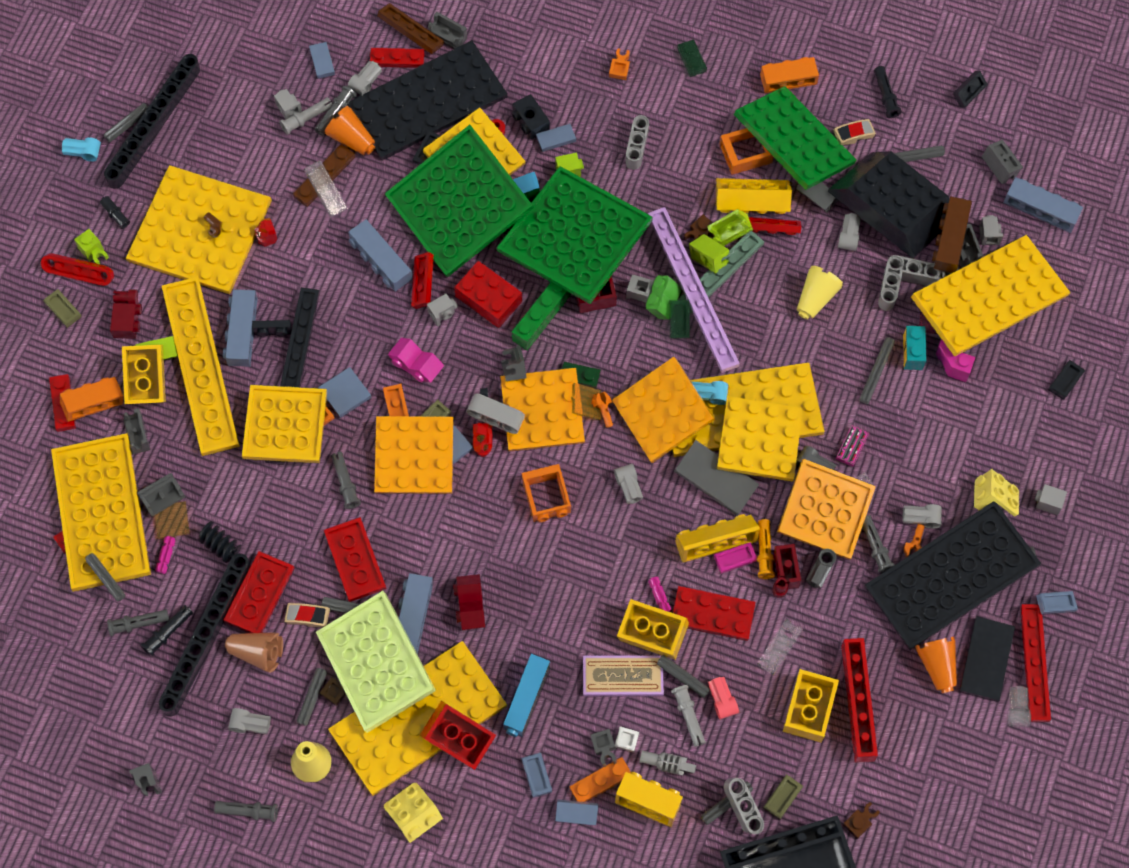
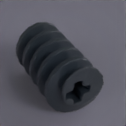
M208 522L200 531L199 543L204 544L208 549L210 548V551L216 553L218 558H222L223 562H230L231 558L239 553L242 545L236 547V539L229 542L231 535H227L224 538L225 530L218 533L220 526L216 525L212 528L214 522Z

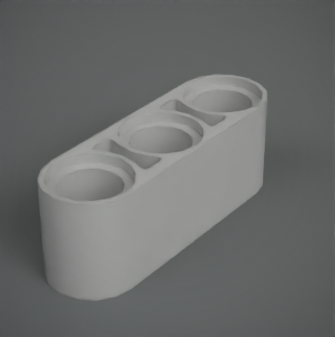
M643 115L636 116L633 120L626 150V166L632 170H636L641 166L647 142L649 120Z
M474 394L466 411L471 417L512 434L518 433L525 418L523 412L481 394Z
M741 778L727 779L723 787L724 792L742 829L746 833L759 834L764 829V821L746 783ZM733 782H737L739 786L736 793L731 789ZM743 800H745L748 805L745 811H742L740 808V804ZM752 819L756 821L754 830L749 828V822Z

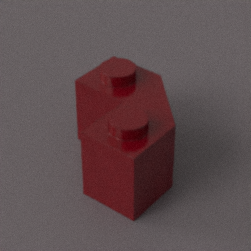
M480 574L456 577L457 584H453L454 596L459 598L460 611H456L457 623H461L462 630L484 628L485 617Z

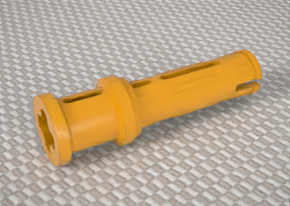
M761 519L758 520L760 528L759 555L757 557V562L759 563L758 578L772 579L775 577V572L773 571L774 556L771 554L770 520Z

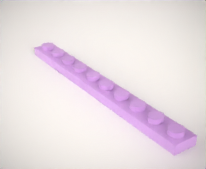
M663 207L648 213L653 217L651 225L721 373L739 367L740 363L666 208Z

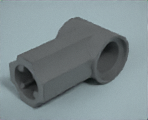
M804 446L796 460L798 467H800L802 459H806L832 470L836 468V464L820 456L818 451L810 446Z
M823 549L819 553L805 581L810 586L821 589L836 561V554L832 549ZM823 556H828V557H830L831 562H830V563H825V562H823L822 557H823Z

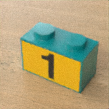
M906 326L903 334L904 370H923L925 366V326Z

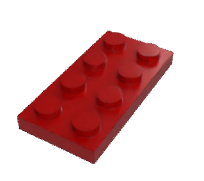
M361 517L324 530L349 602L386 589Z
M258 551L224 618V622L248 633H263L295 567Z
M678 586L673 614L687 618L689 622L687 629L748 641L756 602Z

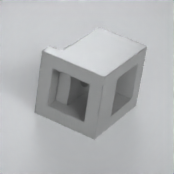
M287 89L280 90L274 95L276 106L285 119L293 116L294 112H302L300 102L297 101L294 94L290 95Z
M993 215L982 217L979 224L981 245H1000L1003 233H1001V224H998L997 217Z
M632 274L626 292V299L630 300L632 298L647 302L649 295L652 293L654 280Z
M447 294L427 304L428 313L437 327L441 325L440 321L443 319L451 318L455 313L454 309L458 308L454 299H450Z

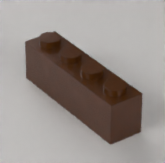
M950 196L949 203L945 202L942 213L946 214L945 219L941 218L939 225L942 233L937 235L935 243L939 247L938 251L934 250L932 261L935 262L934 269L950 273L957 271L972 205L971 200Z

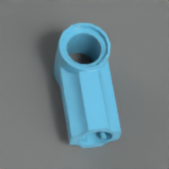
M65 138L62 142L63 155L79 156L84 160L94 162L98 158L101 142L95 138H86L85 140Z
M714 381L712 383L692 382L703 400L710 401V403L716 405L726 404L728 383L723 381Z

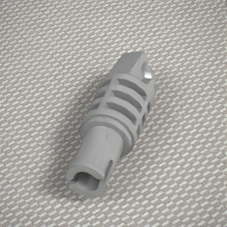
M642 750L639 763L657 766V769L682 776L684 771L695 773L696 765L686 763L687 758L665 752L656 754Z

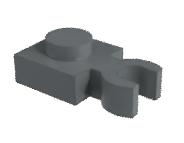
M610 729L591 734L595 753L597 756L601 755L600 761L603 767H606L605 761L607 758H612L613 763L616 764L617 759L614 753L611 752L616 750Z

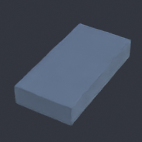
M327 42L310 45L309 48L317 78L335 75Z
M571 124L536 134L542 152L576 142Z
M1073 591L1039 593L1036 595L1041 614L1066 613L1078 610Z
M541 753L521 758L532 797L535 798L552 793Z
M558 799L555 821L596 825L598 803Z

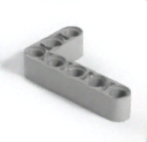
M893 255L888 259L885 267L878 305L884 311H890L894 308L901 281L929 286L952 273L934 269L935 263Z

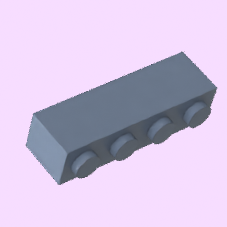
M1015 177L1003 202L1069 233L1072 232L1083 209L1076 202L1068 201L1058 194L1050 193L1040 186L1032 185L1026 180Z
M367 219L349 231V243L351 246L360 251V255L365 262L369 261L371 263L373 271L383 277L382 280L388 288L391 287L394 291H397L413 279L410 268Z
M233 290L232 296H229V307H231V312L227 314L229 330L225 331L227 348L223 349V359H226L228 366L251 367L254 339L252 321L256 320L258 301L255 290Z
M409 573L408 579H405L403 583L405 594L404 598H400L398 609H401L398 618L418 655L434 583L433 577Z

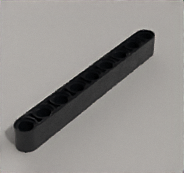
M186 54L181 59L105 169L104 176L110 188L118 189L124 184L200 73L199 62L194 54Z
M242 553L235 554L231 558L159 699V707L166 716H175L182 707L224 624V618L251 567L247 556ZM239 562H245L242 568L236 567ZM231 579L237 580L233 585L227 584ZM222 596H227L228 599L225 602H219ZM212 614H219L217 619L210 620ZM204 631H210L208 637L203 638L201 634ZM201 649L198 655H192L193 650ZM192 666V670L189 673H183L185 667ZM177 684H183V688L180 691H174V687ZM168 702H174L172 708L165 709V705Z

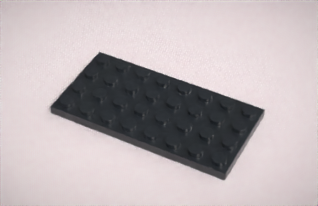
M473 40L363 94V96L351 100L347 106L354 111L374 139V150L381 161L423 141L428 131L438 133L462 121L478 108L484 110L508 97V93Z
M993 501L865 584V588L911 651L916 645H920L1040 567L1041 562L999 505Z

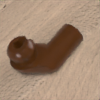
M208 212L204 216V220L210 224L208 234L216 238L221 234L222 223Z

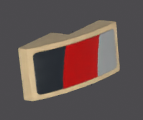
M869 119L844 124L833 130L840 145L855 144L859 139L873 138L876 134Z
M288 603L285 622L287 624L307 625L308 627H325L328 622L330 608L310 604Z

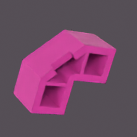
M400 338L388 353L396 367L402 368L419 382L431 383L444 367L442 362L433 353L423 352L411 339Z
M941 339L936 356L945 367L946 374L949 377L966 382L975 357L965 353L954 356Z

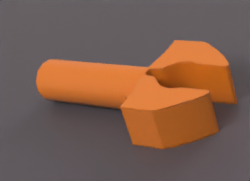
M598 392L593 395L592 404L593 407H598L601 410L605 426L610 428L613 426L608 410V404L612 403V400L606 392L600 394Z
M918 524L913 541L905 543L903 551L906 557L909 556L910 550L915 547L916 551L922 548L920 541L925 528L924 525Z

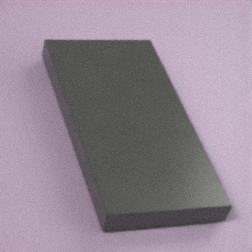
M695 440L674 472L738 516L759 483L746 474L717 470L718 455Z

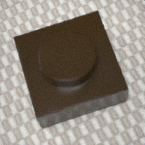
M331 677L320 692L321 696L336 706L346 694L342 684L333 677Z

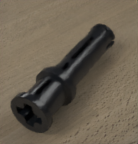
M878 66L874 69V73L882 93L881 102L885 105L886 117L895 118L902 113V110L898 107V98L891 89L885 67Z
M183 605L160 630L153 631L152 636L145 643L140 644L141 648L150 657H153L154 653L162 645L167 644L169 636L193 615L192 610Z

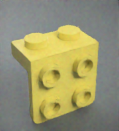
M993 469L977 477L974 489L975 508L981 510L995 501L1011 515L1017 516L1019 514V490L1014 484L1009 483L1001 474L996 473Z
M412 783L384 804V809L399 826L409 843L443 819L435 804L417 783Z

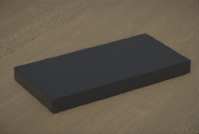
M978 616L975 617L959 692L995 702L1000 701L1015 626Z

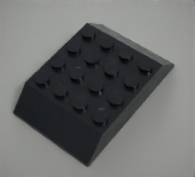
M892 151L871 152L828 189L830 194L912 259L937 238L938 234L942 233L939 225L941 218L945 219L946 214L942 212L945 202L949 203V196Z
M838 815L720 851L725 868H856Z

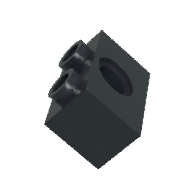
M531 94L512 104L513 111L511 114L514 120L519 121L525 135L528 134L531 140L536 138L537 133L550 130V120Z

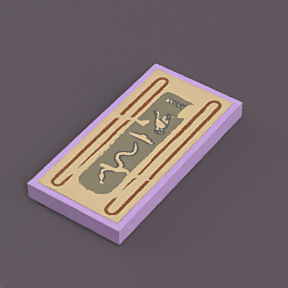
M583 656V696H663V668L657 665V661L661 656Z

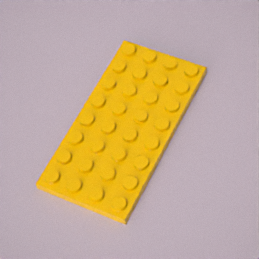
M1025 235L913 293L911 298L952 354L957 356L1062 300L1071 292L1029 237Z
M810 363L690 380L702 383L723 381L729 385L727 396L803 408L799 438L824 435L825 431ZM703 400L715 420L672 449L673 457L685 456L695 440L711 451L719 450L725 404L716 405L710 403V401Z
M128 433L51 449L71 590L74 592L104 585L85 560V557L90 553L96 555L116 582L151 575Z
M463 641L424 666L436 690L435 692L368 733L364 731L355 712L328 729L372 797L441 751L440 748L420 736L440 701L448 704L478 724H482L507 707L506 702Z

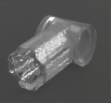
M1024 686L1010 687V708L1007 714L1008 726L1030 727L1031 712L1028 709V688Z

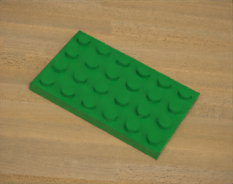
M787 87L773 91L737 109L734 113V116L805 190L849 168L857 161Z

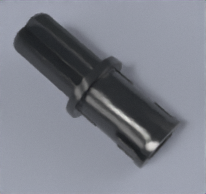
M109 196L102 198L100 204L109 213L108 216L113 218L121 229L126 228L130 221L121 212V207H117Z

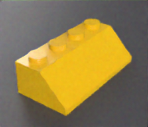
M716 178V209L720 210V212L729 213L731 210L739 209L744 213L756 211L757 213L765 214L768 211H775L777 214H785L791 211L792 190L789 180Z
M745 514L736 516L733 520L727 521L724 519L716 522L715 525H702L697 530L681 531L678 533L679 535H676L675 542L682 563L749 542L751 544L757 542L760 528L752 515L745 516Z

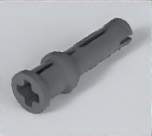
M347 86L342 87L341 93L333 99L331 108L314 128L316 133L324 136L325 129L330 121L339 115L338 112L346 107L352 98L356 97V93Z
M337 452L339 459L333 453L331 458L341 485L339 492L343 495L345 501L344 508L354 509L361 504L355 492L357 489L356 485L351 482L343 453Z
M867 515L863 523V529L873 550L872 558L877 562L879 574H882L895 564L889 558V550L882 544L871 515Z
M167 609L134 617L125 615L121 619H107L110 636L112 637L117 633H130L135 628L169 621Z
M216 800L214 812L215 814L249 816L254 820L268 819L276 822L278 804H273L272 806L262 805L261 802L244 804Z

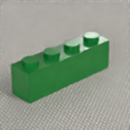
M551 282L513 329L512 341L528 351L569 299L571 293Z

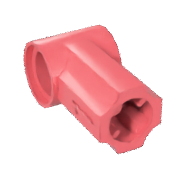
M718 677L709 681L708 686L714 699V707L718 718L723 719L738 714L737 702L734 696H731L725 677Z

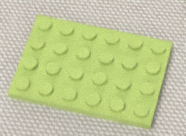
M381 591L316 632L364 731L367 733L436 691L384 591Z

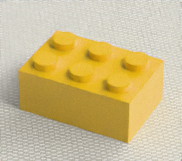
M163 345L122 346L125 404L166 402Z
M630 599L617 637L621 642L676 660L689 622L685 617Z
M800 669L782 732L822 743L839 680Z
M625 772L616 793L615 803L672 827L683 796H680V792L672 788L668 790L662 788L661 784L654 780L648 782L642 779V776L638 773Z

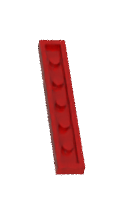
M1021 604L1029 722H1050L1051 712L1043 617L1038 604Z

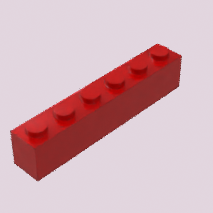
M864 638L844 639L841 649L854 762H874L878 757L865 642Z

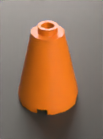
M346 106L338 112L339 115L335 119L333 118L325 129V134L362 155L366 153L369 155L375 149L373 145L375 141L349 106Z
M950 637L951 641L949 642L944 638L924 643V648H920L919 645L915 646L933 684L942 693L954 691L953 687L957 686L955 637Z

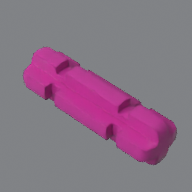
M166 536L164 538V546H162L158 558L159 563H157L155 568L157 573L165 574L167 571V564H169L173 551L172 547L175 545L174 537Z
M659 577L650 578L648 583L650 588H653L652 593L657 605H659V609L670 612L671 607L667 603L663 587L660 586Z

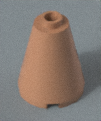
M276 632L231 634L225 641V648L229 654L271 673L279 665V663H276L277 658L282 657L283 638L278 636L279 633Z

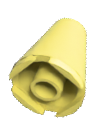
M818 266L810 267L797 306L798 315L806 320L808 318L813 319L843 286V282L837 276L830 272H822L823 268Z
M302 742L292 755V771L303 782H318L325 778L330 771L331 755L319 743Z

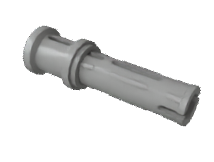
M326 97L300 113L294 112L293 116L288 119L280 120L283 131L289 135L290 131L297 127H303L306 121L330 109L333 105L332 102L326 106L325 104L331 100Z
M688 685L679 686L671 690V693L676 697L677 709L684 716L694 744L693 746L698 747V739L701 745L705 744L706 741L693 709L695 703L691 701Z

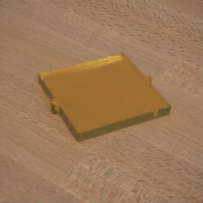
M573 383L571 397L572 413L598 421L601 420V410L598 407H593L592 404L593 395L598 392L600 394L601 390Z
M186 501L175 503L155 515L158 539H163L166 536L176 538V536L190 534Z

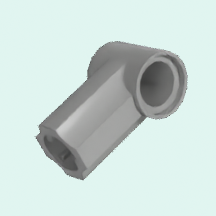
M369 61L358 75L354 74L351 77L348 87L363 96V94L370 91L372 83L380 75L382 68L376 62Z
M845 214L838 248L851 251L857 250L858 230L861 219L857 214Z
M629 464L614 469L616 481L622 488L627 504H634L642 500L643 495L637 482L638 478L634 465Z
M935 504L924 507L904 505L903 523L922 524L926 528L931 529L941 527V506Z
M233 708L228 729L238 733H246L248 731L267 735L271 717L253 714L244 709Z

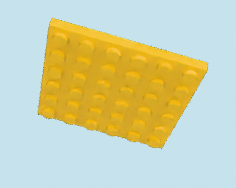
M169 165L126 256L127 262L183 280L198 277L200 285L230 294L255 240V229L259 222L264 219L272 199L269 196ZM208 212L222 223L221 234L216 238L208 234L210 224L204 220V216Z

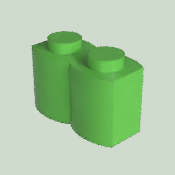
M658 275L653 282L652 293L647 299L646 309L658 319L669 320L674 312L675 302L680 295L681 286L669 276Z

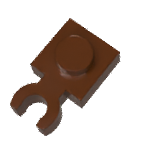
M703 214L690 226L692 231L685 233L684 240L686 241L690 237L696 240L703 234L709 236L711 232L707 226L713 222Z
M871 802L866 804L863 813L857 809L843 823L856 839L872 826L869 819H875L880 813L879 810L874 814L868 811V808L872 805Z

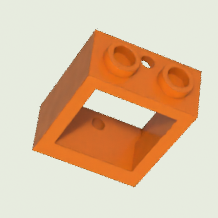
M747 128L720 136L719 145L731 175L773 163L774 157L764 146L765 153L741 160L737 159L731 143L753 138L754 136Z
M559 464L522 473V482L533 522H545L549 518L556 516L561 518L571 513V504ZM557 479L564 505L537 512L529 485Z

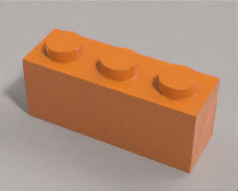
M803 57L793 61L785 60L781 63H768L761 67L760 77L764 92L771 93L782 87L794 89L817 85L819 73L815 58Z
M106 377L96 383H87L80 388L65 390L63 393H60V404L69 422L122 405L123 393L115 377Z

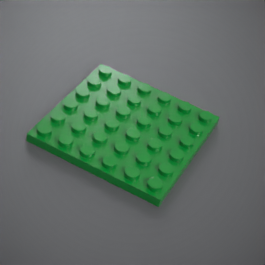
M470 124L385 193L386 197L425 249L434 254V261L447 277L452 275L534 208Z
M559 166L532 201L534 208L515 223L497 247V252L591 304L653 221V217Z

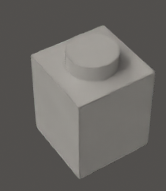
M1044 484L1041 490H1037L1034 499L1037 501L1036 508L1058 515L1062 510L1067 491Z

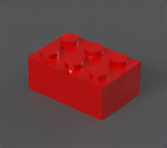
M480 261L455 286L456 298L498 328L522 303V292Z
M440 701L420 736L475 770L496 737V734L443 701Z

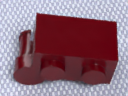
M129 289L128 291L114 290L113 302L115 303H113L110 332L113 338L136 339L137 332H140L138 317L142 314V304L138 302L137 289Z
M795 544L780 545L774 548L773 556L777 580L772 587V593L777 598L785 597L788 589L800 587L801 576Z

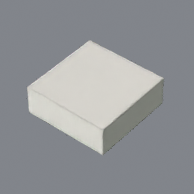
M620 727L615 747L634 753L639 732Z

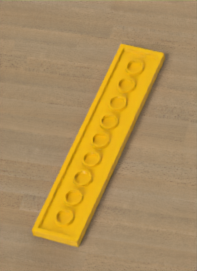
M194 277L162 285L201 455L205 456L240 447L199 278Z

